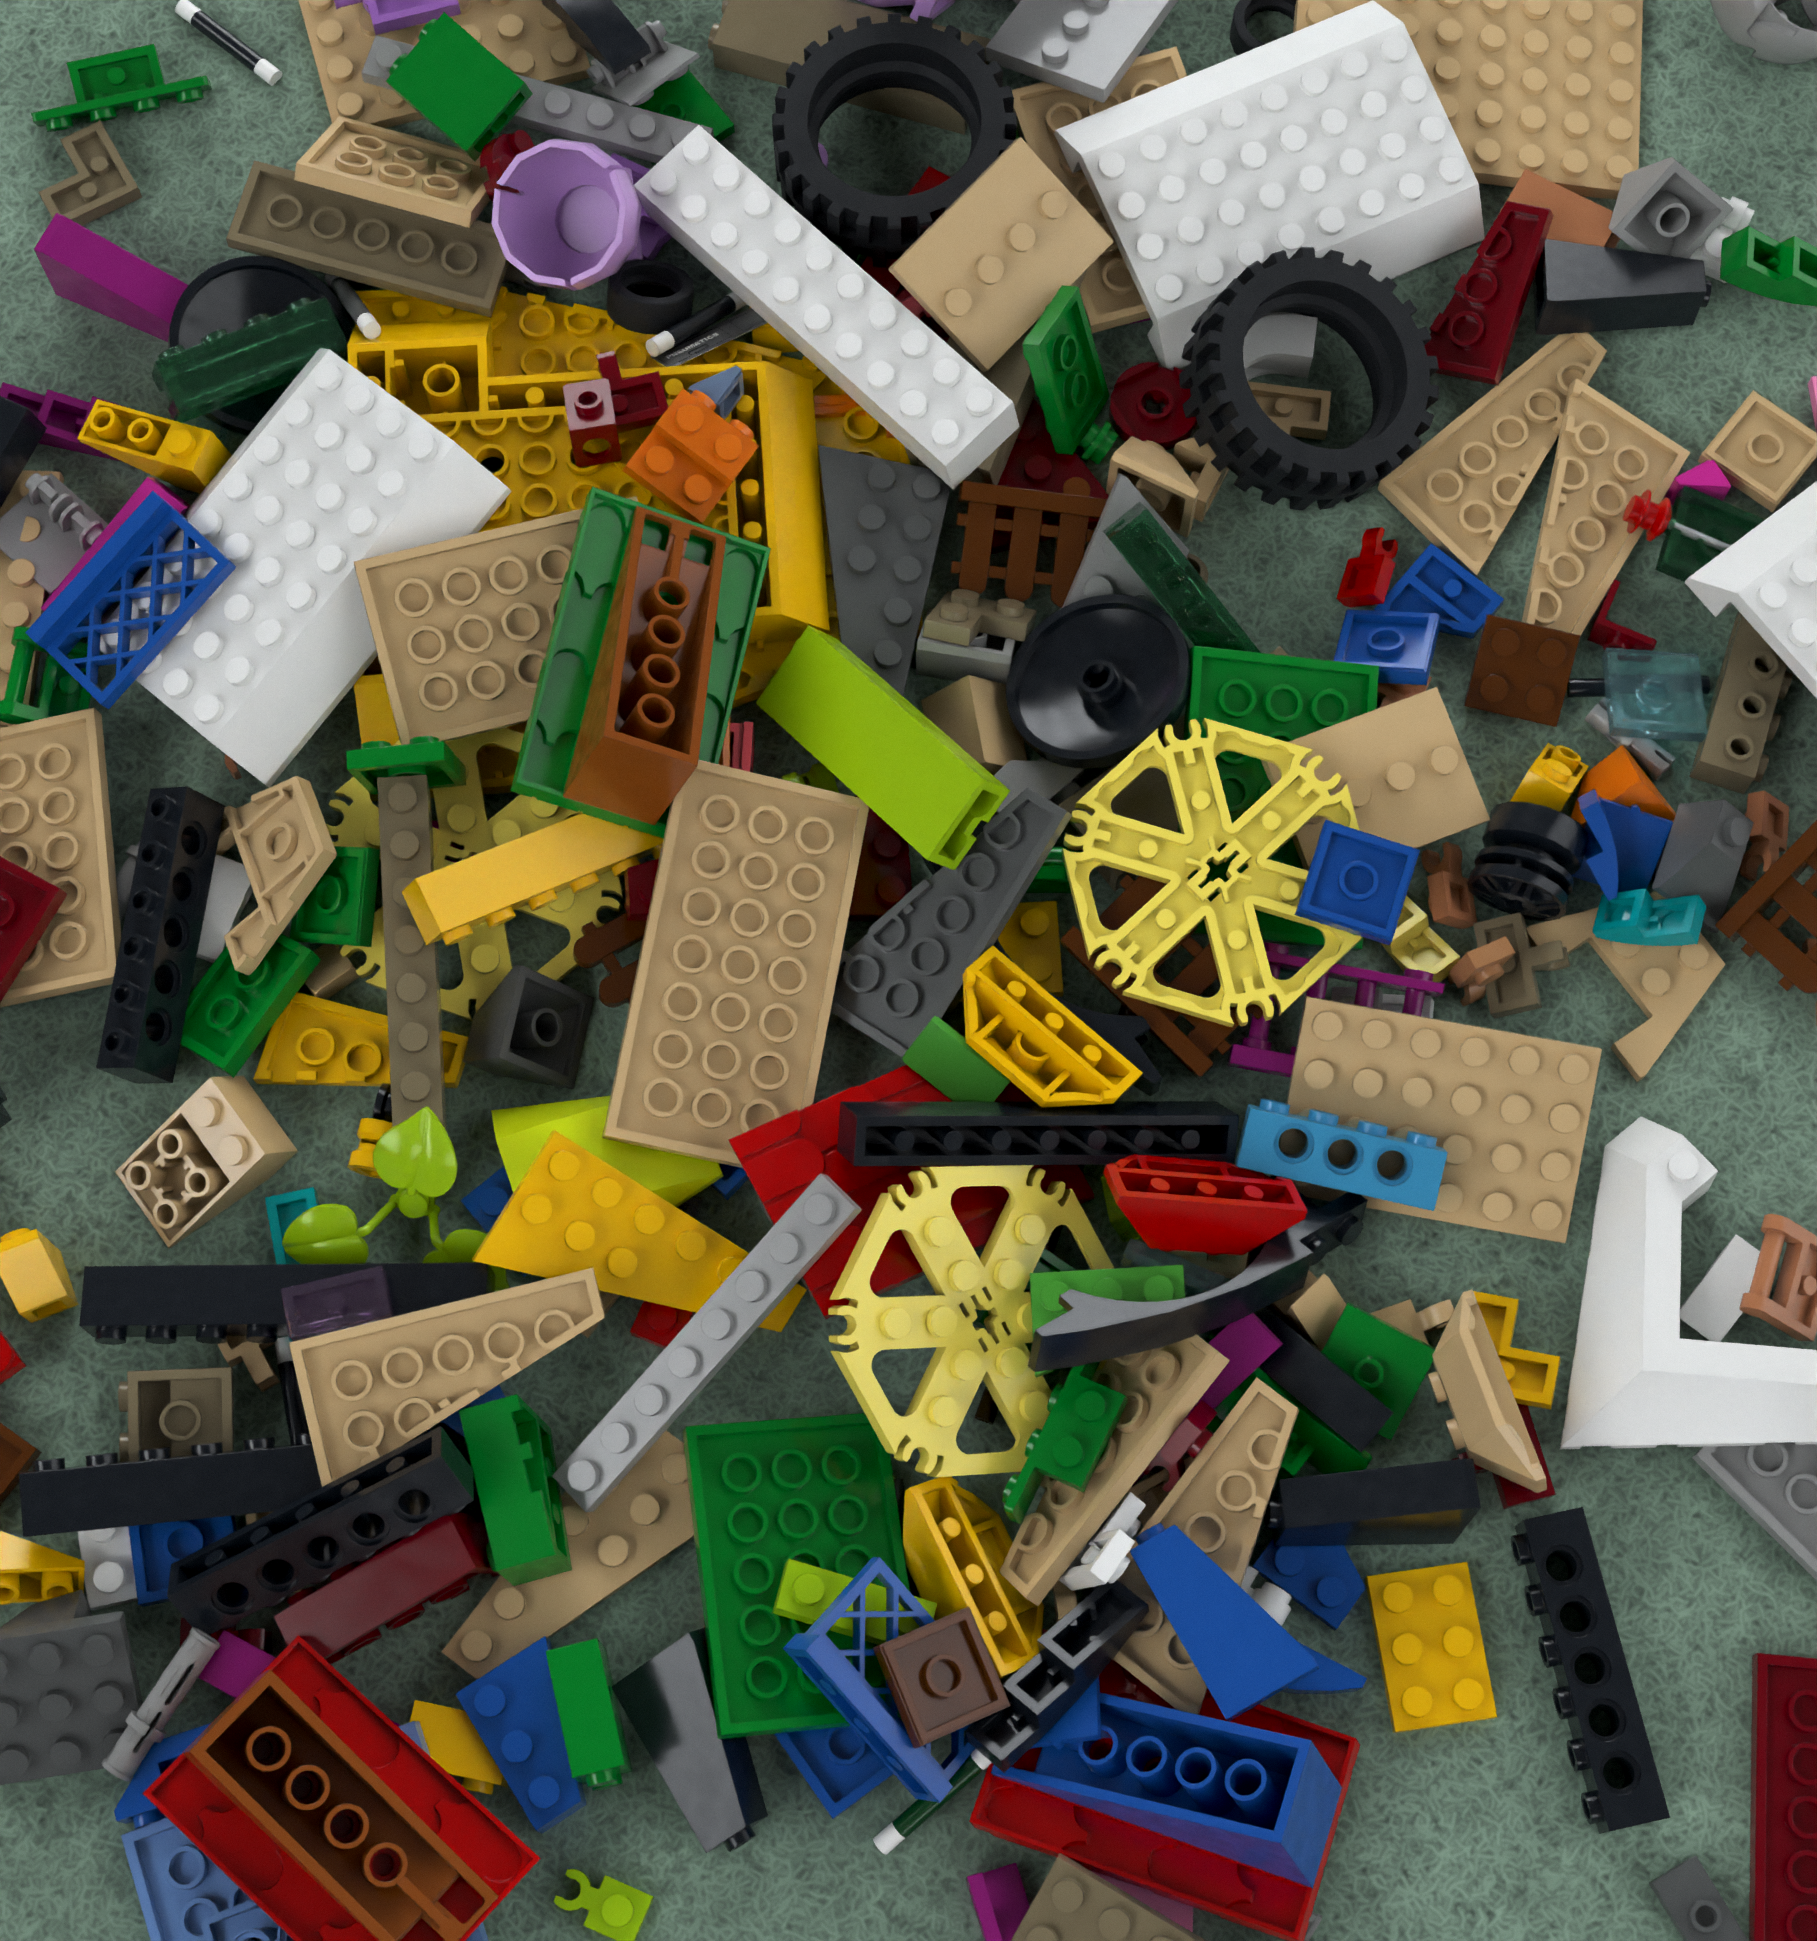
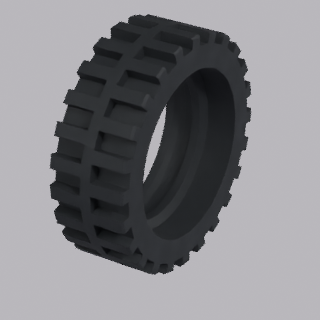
M888 13V22L872 24L870 16L857 18V28L844 32L841 25L829 30L828 42L823 46H820L816 41H812L804 48L805 63L801 66L796 62H792L787 69V88L778 87L775 97L776 113L772 114L777 181L781 182L782 198L792 207L795 206V210L831 242L841 246L842 251L854 262H856L859 254L872 257L873 267L886 268L887 259H898L1016 140L1017 128L1016 113H1013L1014 97L1011 87H1002L1003 70L996 61L988 65L984 63L985 48L981 44L973 40L968 46L961 42V30L951 25H948L944 32L932 28V18L918 16L917 24L901 22V13ZM906 88L933 95L954 108L969 125L971 149L968 160L963 167L951 178L932 189L904 196L876 195L846 184L827 169L819 153L818 138L820 128L839 106L858 95L877 89Z
M1300 247L1290 259H1288L1286 251L1282 250L1272 253L1262 264L1258 260L1255 261L1237 278H1234L1211 302L1207 310L1196 320L1191 329L1195 335L1184 345L1182 359L1191 361V363L1179 374L1180 388L1190 389L1191 397L1182 406L1185 417H1196L1200 427L1193 434L1199 447L1206 443L1209 444L1217 455L1211 461V464L1219 472L1227 466L1238 476L1233 485L1244 492L1251 486L1262 490L1261 501L1271 505L1277 503L1281 498L1290 499V509L1304 510L1317 500L1318 508L1322 510L1334 507L1342 499L1350 502L1358 498L1403 463L1402 461L1416 451L1422 443L1418 437L1430 428L1434 419V415L1425 410L1433 405L1439 397V386L1430 384V377L1439 370L1437 356H1427L1424 345L1432 339L1427 326L1420 329L1417 328L1411 317L1417 311L1416 307L1410 299L1404 304L1398 300L1392 293L1397 285L1386 276L1379 282L1369 275L1372 265L1362 260H1359L1353 266L1343 263V252L1330 249L1322 258L1315 257L1314 247ZM1275 312H1288L1317 317L1318 321L1336 331L1353 348L1366 370L1373 397L1371 425L1359 441L1344 449H1327L1312 446L1284 432L1264 413L1252 394L1243 362L1244 338L1249 329L1260 318Z

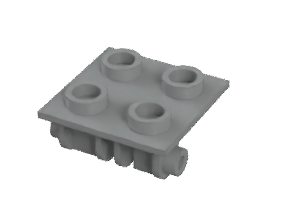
M658 20L653 23L646 21L636 29L648 43L651 53L616 75L597 59L591 60L592 66L587 69V73L591 80L597 84L592 87L596 93L627 106L640 105L648 101L654 95L653 90L665 81H672L683 76L689 69L688 65L700 57L697 52L663 41L662 38L667 35V32Z
M34 473L25 483L29 493L0 518V550L12 561L22 558L31 561L35 567L34 580L51 595L108 526V523L52 473L44 476ZM26 516L37 519L41 525L40 535L31 542L20 541Z

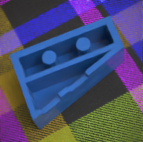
M546 1636L455 1693L534 1829L541 1834L587 1805L583 1785L573 1779L545 1652L553 1648L552 1643Z

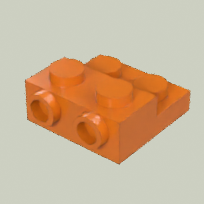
M682 388L658 420L653 430L628 461L623 472L686 519L702 524L759 445L752 441L754 433L746 424L737 419H732L728 423L714 412L716 404L709 396L698 390H694L690 394Z

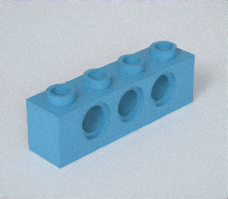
M1261 1098L1259 1106L1247 1105L1235 1158L1237 1167L1431 1211L1435 1210L1448 1153L1443 1147L1436 1146L1437 1137L1408 1131L1406 1139L1387 1135V1126L1359 1120L1357 1128L1338 1124V1115L1310 1109L1308 1117L1289 1113V1104ZM1291 1128L1299 1129L1306 1135L1304 1148L1295 1154L1283 1152L1278 1145L1281 1134ZM1340 1139L1351 1141L1355 1147V1153L1351 1161L1343 1165H1336L1329 1161L1328 1149L1333 1142ZM1390 1150L1400 1152L1404 1160L1401 1170L1392 1176L1380 1174L1377 1169L1379 1157L1384 1152Z

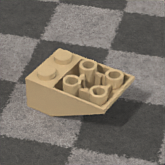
M232 1076L210 1077L115 1173L167 1247L171 1248L271 1178L298 1150L244 1076H235L234 1078Z

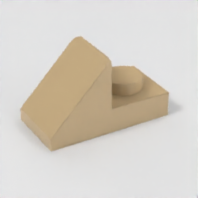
M1193 437L1176 443L1173 455L1182 468L1193 472L1190 479L1199 490L1194 519L1202 522L1229 468L1226 466L1219 472L1211 464V461L1217 456L1208 443L1199 447Z
M1308 1270L1304 1288L1270 1305L1290 1325L1322 1351L1346 1303L1325 1273L1316 1278Z

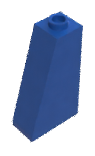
M1159 1523L1135 1538L1138 1546L1130 1550L1132 1557L1228 1722L1319 1669L1314 1657L1175 1524L1165 1529L1163 1524Z

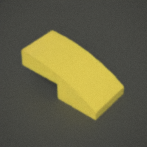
M1406 895L1391 944H1380L1403 972L1405 969L1429 972L1434 974L1433 982L1439 983L1449 976V971L1461 959L1460 955L1429 927L1428 915Z

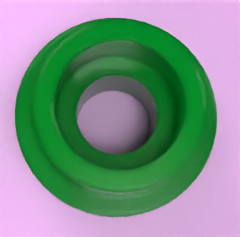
M1106 420L1101 427L1093 423L1079 443V446L1084 449L1080 458L1085 462L1090 459L1098 465L1118 438L1119 434L1110 429L1112 424Z

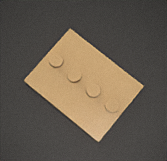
M338 116L297 161L294 180L468 228H470L490 201L483 184L490 179L487 173V166L480 169V157L473 161L460 148Z
M1020 137L960 195L888 270L979 369L985 372L1042 316L1046 306L1050 304L1061 286H1071L1114 240Z
M1437 687L1289 741V743L1313 749L1312 754L1300 763L1301 766L1306 768L1308 762L1318 755L1324 759L1319 768L1314 770L1315 777L1318 780L1328 781L1336 773L1341 776L1337 788L1329 794L1330 796L1335 795L1347 784L1359 830L1417 849L1490 820ZM1261 760L1268 780L1271 782V787H1273L1281 779L1280 770L1275 764ZM1326 817L1313 818L1292 837L1304 870L1309 871L1325 820L1331 821Z

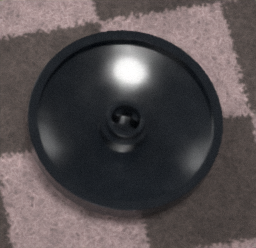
M243 256L220 262L208 268L197 276L184 290L176 304L170 323L168 336L169 359L179 387L198 411L219 426L248 436L320 348L330 349L348 363L347 344L352 334V328L338 298L330 288L311 272L296 264L278 258Z
M1109 594L1076 601L1054 612L1042 621L1027 636L1025 642L1018 649L1010 666L1006 684V701L1010 717L1025 742L1036 753L1053 763L1084 769L1120 763L1157 728L1158 737L1161 739L1164 735L1165 726L1170 724L1173 726L1182 713L1190 695L1191 657L1189 646L1173 618L1163 609L1145 599L1129 595Z

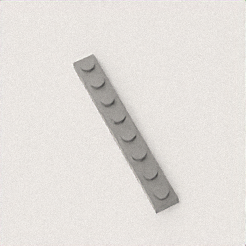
M376 35L362 70L364 82L393 90L386 82L390 76V68L400 55L404 53L409 54L415 46ZM518 74L516 75L526 83L533 94L509 121V123L574 141L593 143L603 149L658 163L699 125ZM700 125L714 138L713 128Z
M820 1173L552 1475L585 1512H594L861 1212L862 1209L828 1175Z

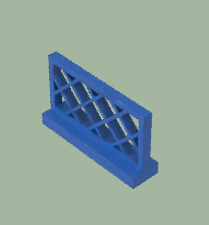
M152 491L25 633L36 644L44 648L102 706L109 710L235 570L236 566L190 524L188 519L176 508ZM181 528L184 531L183 550L165 553V545ZM195 542H196L201 548H195ZM212 557L217 562L205 578L193 580L194 560ZM182 562L181 582L163 584L164 564ZM152 566L151 586L133 588L135 578L145 567ZM180 593V606L172 614L161 616L162 595ZM150 597L149 617L131 620L132 599ZM120 601L119 622L101 624L102 615L114 602ZM148 628V641L140 650L129 651L130 631ZM118 633L117 653L99 655L101 635ZM82 637H88L87 657L70 659L67 654ZM116 664L115 678L102 690L97 685L99 666Z
M872 1557L806 1633H796L783 1649L915 1799L940 1803L953 1788L949 1782L950 1778L976 1749L968 1742L967 1734L964 1736V1730L973 1723L951 1733V1753L940 1765L931 1755V1742L921 1747L913 1748L904 1723L898 1717V1709L887 1682L886 1687H871L865 1680V1656L875 1655L873 1649H865V1617H886V1642L898 1637V1617H912L919 1627L935 1621L880 1557ZM875 1577L886 1587V1611H865V1588ZM853 1603V1611H846ZM899 1603L906 1611H899ZM840 1617H853V1649H838L826 1635L827 1631ZM845 1656H853L852 1664ZM878 1694H886V1703Z

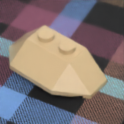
M1472 1289L1462 1293L1432 1355L1435 1372L1427 1374L1437 1403L1447 1400L1453 1419L1447 1420L1445 1423L1454 1448L1458 1450L1465 1447L1468 1458L1473 1459L1474 1464L1536 1493L1547 1490L1546 1476Z

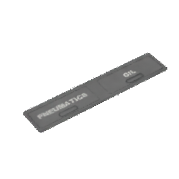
M750 308L693 335L659 356H651V358L665 367L679 366L768 322Z

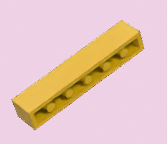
M580 813L415 878L402 891V895L426 946L442 939L445 945L449 946L473 934L471 927L484 922L487 923L489 928L497 927L515 918L514 910L529 904L531 911L541 909L558 900L557 892L571 888L573 894H577L597 885L600 882L599 875L612 871L614 877H619L625 874L627 868L639 865V859L651 854L654 859L660 858L663 838L628 828L626 825L621 826Z

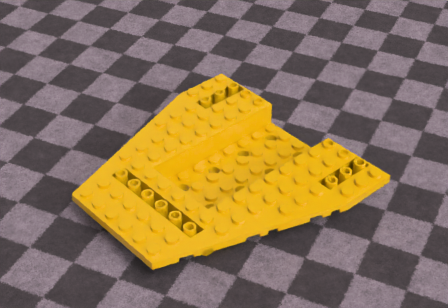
M501 286L490 318L390 290L355 291L380 325L381 333L375 339H368L355 323L347 344L348 363L456 442L480 464L489 457H498L503 460L502 468L492 474L512 492L479 532L583 509L586 496L592 487L624 498L637 496L639 503L685 518L623 472L628 461L655 425L618 433L622 453L621 461L593 465L586 468L577 467L572 463L574 453L568 428L563 386L571 383L601 379L596 354L614 350L622 380L659 371L669 407L682 388L687 391L691 385L731 367L738 366L741 368L744 395L725 420L729 423L732 419H737L746 424L754 433L752 441L759 445V447L702 523V525L771 548L732 709L759 699L769 680L780 668L792 650L794 643L800 638L808 625L839 640L838 616L827 538L821 471L818 460V445L909 465L910 460L904 445L896 438H887L886 429L868 412H866V416H855V412L865 411L862 407L852 408L844 417L815 419L814 396L846 393L805 356H803L802 360L782 356V351L731 340L679 366L665 367L651 358L646 349V341L656 335L627 330L616 324L608 315L607 310L577 303H574L573 307L546 301L545 296L528 292L527 296L508 292L507 287ZM600 438L589 440L583 445V449L592 453H600L609 447V442ZM922 617L920 621L917 639L919 638L923 626ZM377 656L353 685L361 745L370 741L389 742L392 746L400 739ZM527 722L506 728L524 734ZM492 744L480 749L477 759L483 794L512 792L511 787L519 753ZM430 789L431 798H434L433 789ZM371 794L372 802L378 801V794Z

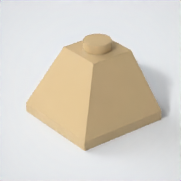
M1133 436L1130 437L1114 452L1110 459L1106 493L1110 495L1118 473L1125 475L1172 531L1188 537L1192 528L1199 490L1174 455L1167 453L1160 444L1149 440L1142 441Z

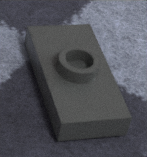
M1697 1856L1688 1858L1649 1882V1885L1684 1941H1748Z

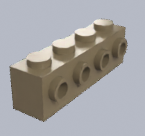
M1739 611L1736 614L1689 777L1744 794L1753 781L1760 783L1764 776L1769 756L1762 754L1765 741H1772L1776 734L1781 714L1774 713L1777 699L1784 700L1792 680V673L1786 672L1787 665Z

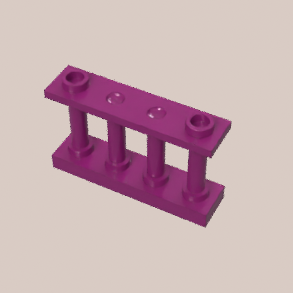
M1263 942L1271 974L1278 980L1280 969L1298 972L1311 960L1288 955L1289 947ZM1335 964L1306 991L1305 997L1325 999L1328 978L1357 983L1354 999L1355 1005L1373 1008L1376 988L1382 987L1405 992L1402 1013L1421 1016L1425 996L1437 998L1443 994L1445 984L1433 982L1434 974L1420 970L1405 969L1404 975L1400 976ZM1271 997L1270 1000L1273 1002L1274 1006L1275 1000ZM1252 1015L1248 1038H1243L1242 1045L1233 1044L1231 1046L1227 1066L1291 1078L1296 1047H1291L1290 1054L1271 1051L1272 1043L1268 1042L1271 1020L1265 1021L1264 1016L1257 1020Z

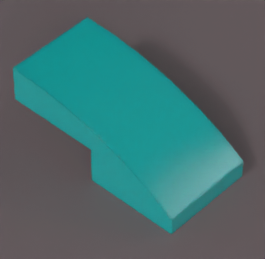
M1646 888L1618 892L1617 897L1610 901L1607 900L1605 894H1602L1592 932L1597 938L1635 945L1682 946L1698 944L1706 905L1699 894L1653 900Z

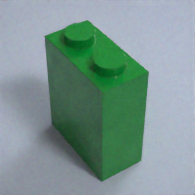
M443 12L438 20L432 19L423 27L418 37L419 42L409 54L404 53L395 60L390 68V76L386 82L403 100L473 161H476L480 157L485 144L498 136L533 93L522 79Z
M598 1638L545 1651L572 1778L582 1785L587 1784L588 1788L592 1787V1791L608 1789L623 1784L621 1775L633 1772L617 1697L612 1690L614 1683L606 1648Z

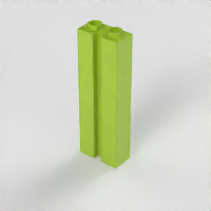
M809 625L800 638L796 640L792 650L775 675L769 680L765 690L756 702L759 707L926 860L955 870L977 839L972 835L981 820L988 823L1010 792L1005 785L837 638Z

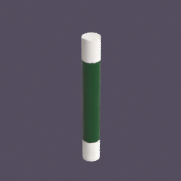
M975 1749L950 1778L949 1782L953 1788L940 1803L917 1799L873 1838L877 1848L887 1855L992 1762Z

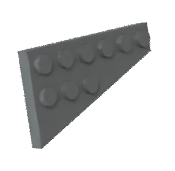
M818 445V460L821 471L827 538L838 616L839 640L898 693L904 696L951 487L928 468Z
M1026 788L983 826V832L976 837V841L955 870L943 866L930 879H923L868 928L869 933L851 949L842 951L831 1012L900 1057H903L934 1016H938L947 1023L963 996L964 971L995 944L1071 819L1072 814L1031 789Z

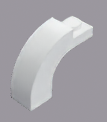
M1278 314L1264 316L1255 322L1244 338L1243 362L1247 381L1265 374H1283L1308 378L1313 359L1318 318Z

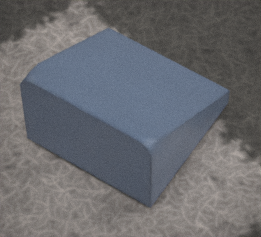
M738 366L731 367L691 385L687 391L691 394L694 390H698L709 396L716 404L714 412L725 420L744 395L742 369Z

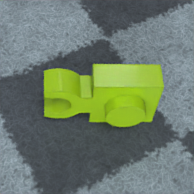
M567 1869L565 1875L575 1879L580 1884V1894L574 1900H566L556 1895L554 1903L567 1911H576L581 1908L589 1910L583 1924L587 1928L616 1941H635L654 1896L606 1875L600 1888L597 1889L592 1887L591 1881L586 1874L576 1869Z

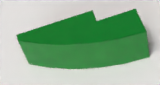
M1747 226L1722 239L1720 279L1743 290L1791 304L1817 306V247L1796 236L1780 243L1762 232Z

